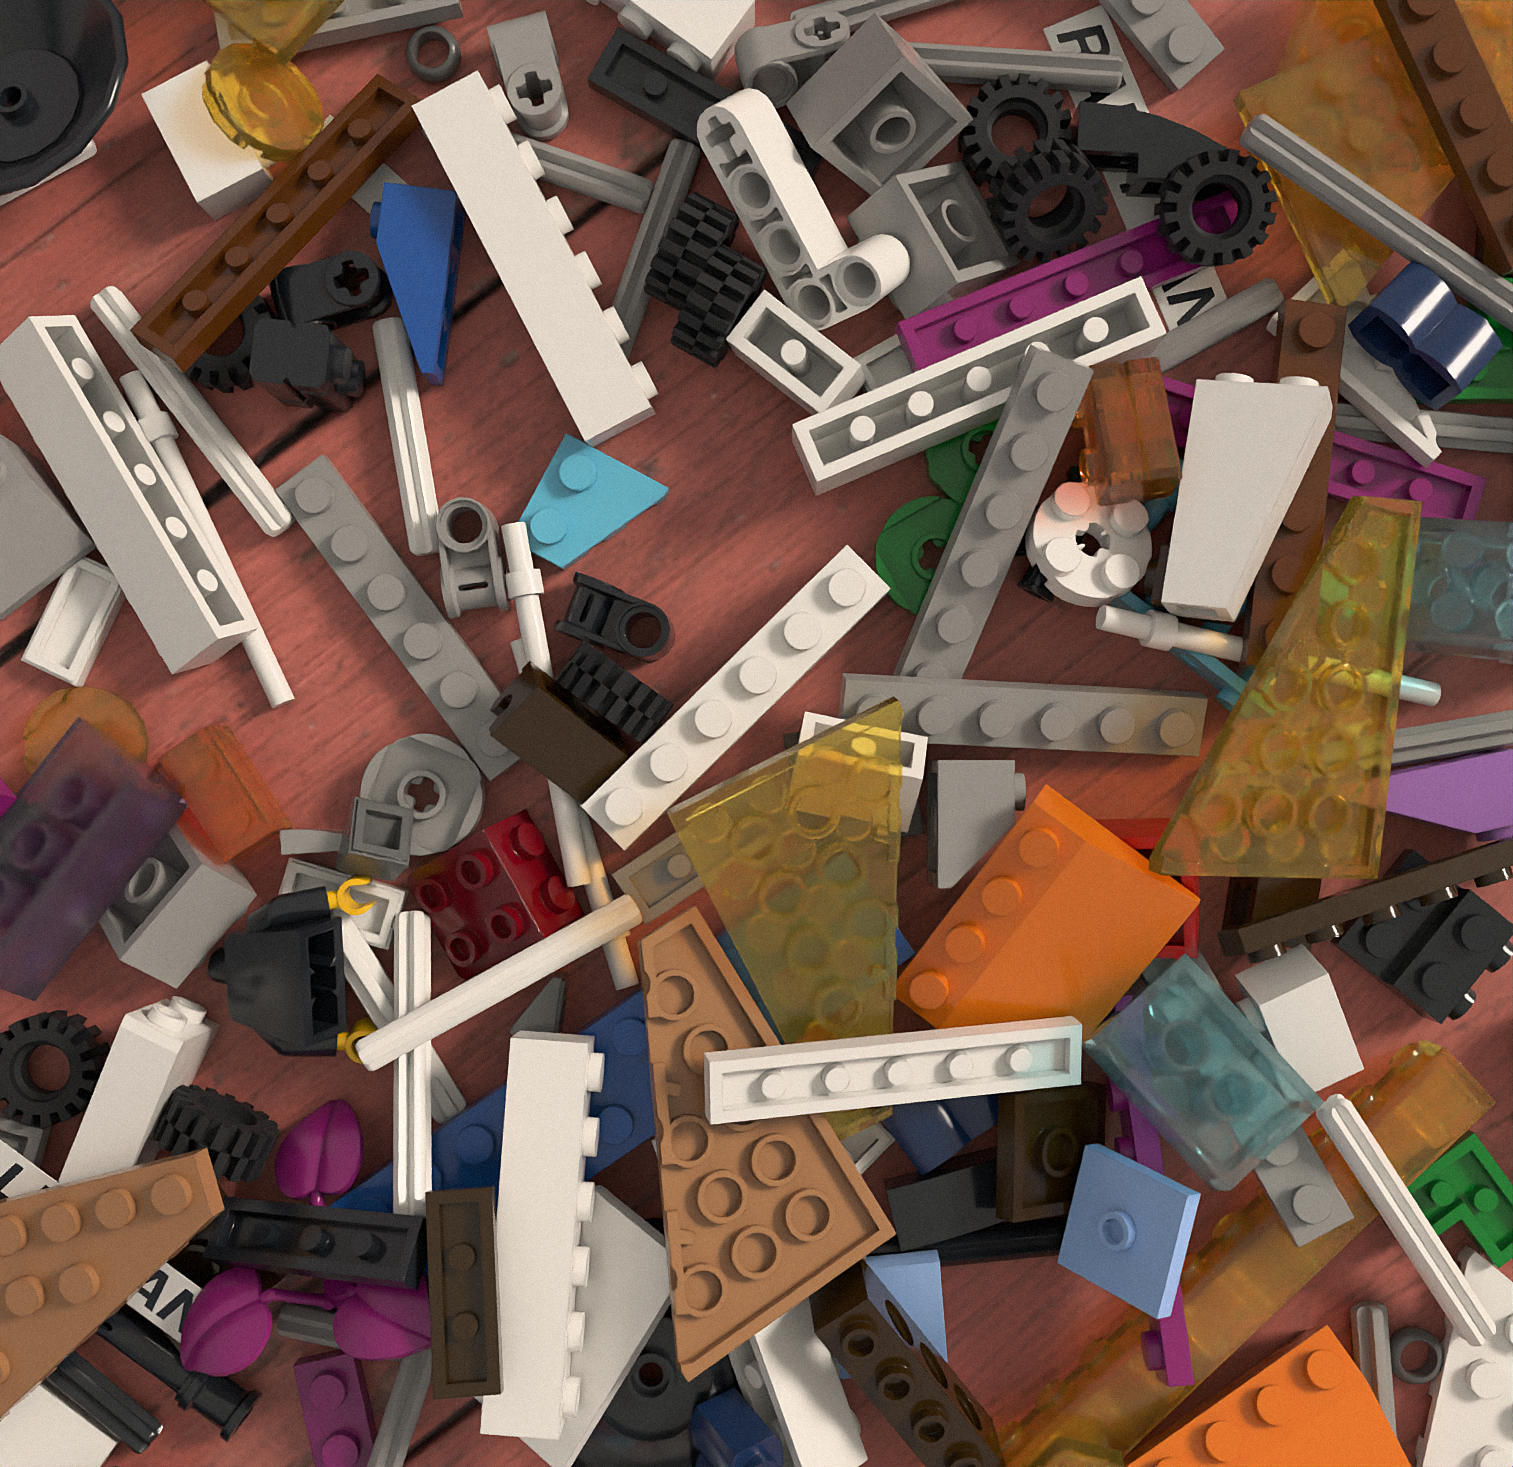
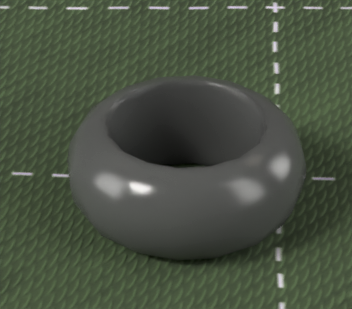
M432 25L420 28L409 38L405 49L407 65L411 72L422 81L430 83L443 82L452 77L459 68L461 60L460 45L455 36L443 27ZM430 41H440L449 47L447 59L442 65L435 68H427L418 63L419 50Z
M1416 1326L1405 1327L1395 1332L1390 1338L1392 1373L1401 1381L1412 1385L1425 1384L1433 1380L1441 1371L1443 1349L1438 1339L1428 1330ZM1413 1341L1425 1342L1428 1346V1357L1423 1366L1416 1370L1403 1369L1400 1357L1406 1345Z

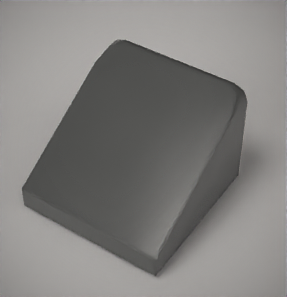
M355 796L351 801L337 856L336 869L387 881L396 880L409 866L414 809Z
M558 971L511 1027L509 1030L510 1034L515 1035L520 1030L549 1033L561 1032L570 981L568 972Z

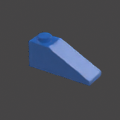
M384 182L382 201H375L371 208L370 235L372 239H376V244L420 371L431 385L444 386L466 210L456 191Z

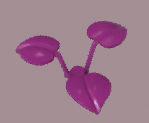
M341 1098L331 1100L305 1117L283 1140L276 1156L274 1172L276 1183L285 1196L293 1200H302L310 1196V1205L326 1207L324 1194L331 1196L340 1195L353 1185L363 1161L364 1140L358 1116L352 1106ZM237 1267L226 1270L205 1285L189 1309L181 1335V1363L187 1371L200 1372L214 1377L228 1376L245 1369L262 1353L269 1340L273 1320L271 1311L266 1305L276 1301L315 1305L326 1310H331L334 1307L339 1308L334 1316L332 1328L335 1341L342 1351L356 1359L386 1361L422 1352L431 1348L429 1280L424 1270L418 1290L324 1278V1292L318 1294L270 1288L262 1292L261 1277L256 1270Z

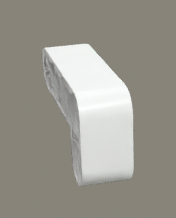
M751 88L740 90L710 106L700 115L697 122V137L701 148L782 299L791 311L817 331L823 330L869 309L907 279L910 273V258L902 243L893 236L879 234L850 248L846 246L776 109L765 94Z

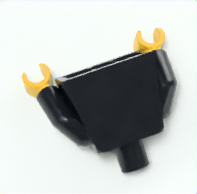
M353 875L338 890L326 892L325 886L280 894L251 913L247 918L246 928L229 933L224 940V947L216 949L211 955L208 964L209 976L217 983L227 984L228 1010L233 1021L254 1029L279 1055L285 1057H335L336 1051H346L351 1060L363 1064L356 1051L355 1044L359 1040L358 1037L367 1036L377 1031V1028L370 1017H365L358 1020L350 1032H344L348 1030L342 919L340 916H331L330 910L341 908L350 915L366 913L377 900L357 903L350 896V887L352 885L367 884L373 880L372 877Z

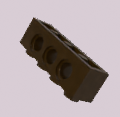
M863 1258L809 1296L814 1333L925 1467H1006L993 1419Z

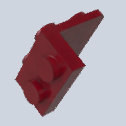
M526 809L483 829L410 873L407 879L408 886L422 912L430 917L431 928L456 973L466 980L541 941L585 914L575 897L573 888L567 887L566 879L545 844L543 834L535 826Z

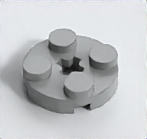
M416 734L401 738L376 753L364 772L360 797L414 809L410 855L423 856L450 850L469 837L482 817L486 802L484 773L469 752L457 742L439 735ZM426 777L435 782L433 790L440 794L437 805L428 804L424 811L421 812L414 808L416 798L408 794V790L411 784L421 785Z

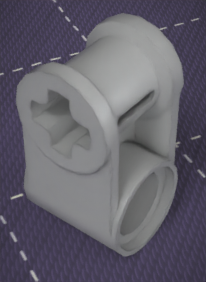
M546 11L487 26L501 80L505 84L508 99L513 107L521 131L529 138L539 141L550 140L559 136L569 121V107L558 70L560 62ZM538 98L544 99V104L534 106V100Z
M820 11L809 14L804 18L769 26H756L747 30L739 37L734 47V57L743 90L747 88L759 90L768 97L775 109L786 105L785 103L850 38L849 21L838 12ZM819 31H823L824 40H819L817 35Z
M458 497L449 500L440 508L436 517L435 527L441 560V588L448 617L450 619L459 618L462 611L498 606L501 612L511 610L512 602L508 600L504 575L508 574L502 555L499 525L495 515L486 506L472 498ZM468 511L477 512L482 521V530L479 537L469 543H459L453 532L456 519L462 513ZM488 584L486 588L465 591L466 587Z

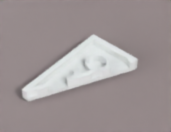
M1349 242L1291 299L1348 307L1339 393L1426 469L1442 452L1437 446V432L1428 411L1420 413L1414 396L1401 384L1393 368L1379 362L1367 353L1348 328V324L1377 295L1370 296L1357 266L1361 259L1357 247ZM1278 312L1270 319L1266 327L1275 337Z

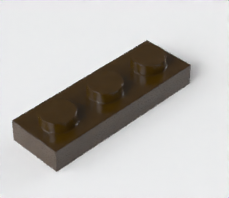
M495 1186L429 1190L425 1192L433 1400L500 1395L504 1390Z

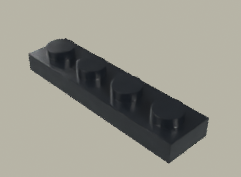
M617 27L588 77L591 89L674 137L695 144L702 153L704 151L697 137V122L700 115L710 106L734 94ZM782 121L813 180L825 158L810 147L802 132Z
M224 1196L223 1204L225 1210L217 1216L203 1254V1258L221 1266L418 1290L428 1258L426 1218L422 1216Z

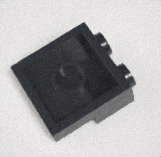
M1404 849L1382 878L1429 862L1414 849ZM1457 884L1455 887L1458 896L1423 907L1420 906L1418 898L1399 903L1402 915L1371 925H1364L1361 916L1348 920L1342 926L1345 933L1332 938L1330 941L1419 1015L1439 1024H1442L1447 1017L1451 1020H1456L1463 1016L1476 999L1477 994L1471 987L1486 969L1490 973L1499 970L1513 955V944L1509 941L1513 936V924L1472 890L1460 888Z

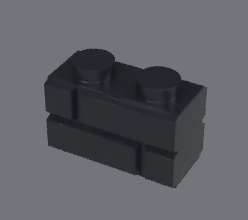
M260 318L257 324L255 323L249 374L255 383L285 406L312 409L316 405L320 410L348 413L350 408H353L354 397H361L364 390L365 364L362 360L356 359L351 348L346 346L327 325L298 322L295 327L290 321Z

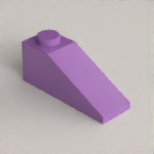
M1513 748L1481 751L1319 786L1321 796L1324 799L1448 831L1475 833L1477 842L1493 841L1513 836Z

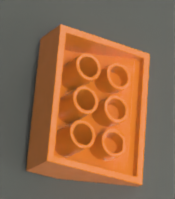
M1045 784L888 992L936 1029L1073 1016L1082 1024L1083 1045L1199 905L1201 899Z
M1323 1325L1303 1331L1112 1467H1411L1366 1378L1330 1327Z

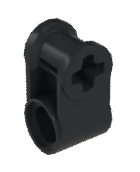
M355 250L344 251L309 264L283 268L269 283L278 319L290 321L295 327L298 322L327 325L332 331H335L339 328L379 317L388 310L394 297L387 274L376 266L375 262L366 254ZM364 275L368 279L361 282L360 288L362 293L355 296L352 291L359 288L358 278Z
M575 572L572 581L576 585V589L564 619L556 620L554 630L580 641L585 640L589 644L602 649L607 647L640 661L652 662L660 660L670 652L674 645L676 634L673 623L662 609L652 603L626 594L625 591L611 584ZM645 617L656 618L661 625V635L657 643L648 648L635 647L630 636L631 628L635 622Z

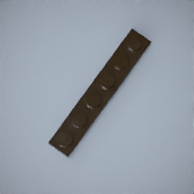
M1513 836L1483 844L1217 932L1224 956L1247 954L1250 964L1265 961L1287 953L1284 945L1285 941L1304 935L1307 945L1322 942L1343 935L1345 932L1341 924L1342 922L1361 916L1364 925L1375 924L1402 915L1398 904L1414 898H1418L1421 907L1458 896L1455 885L1474 879L1477 888L1513 878L1511 868L1513 866Z

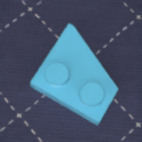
M566 433L518 522H525L531 553L565 571L586 556L593 547L602 541L609 540L626 528V524L653 505L657 506L666 500L670 491L668 487Z

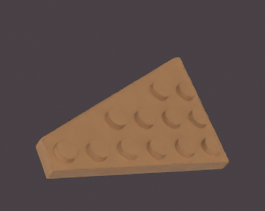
M696 906L686 909L638 940L676 1365L687 1382L694 1379L897 1234L823 1113L712 1125L709 1123L705 1115L704 1053L781 1044Z
M207 1148L0 1200V1422L10 1413L12 1408L24 1400L57 1369L56 1367L70 1353L90 1338L106 1319L114 1315L167 1261L175 1257L189 1244V1241L198 1232L206 1228L225 1210Z

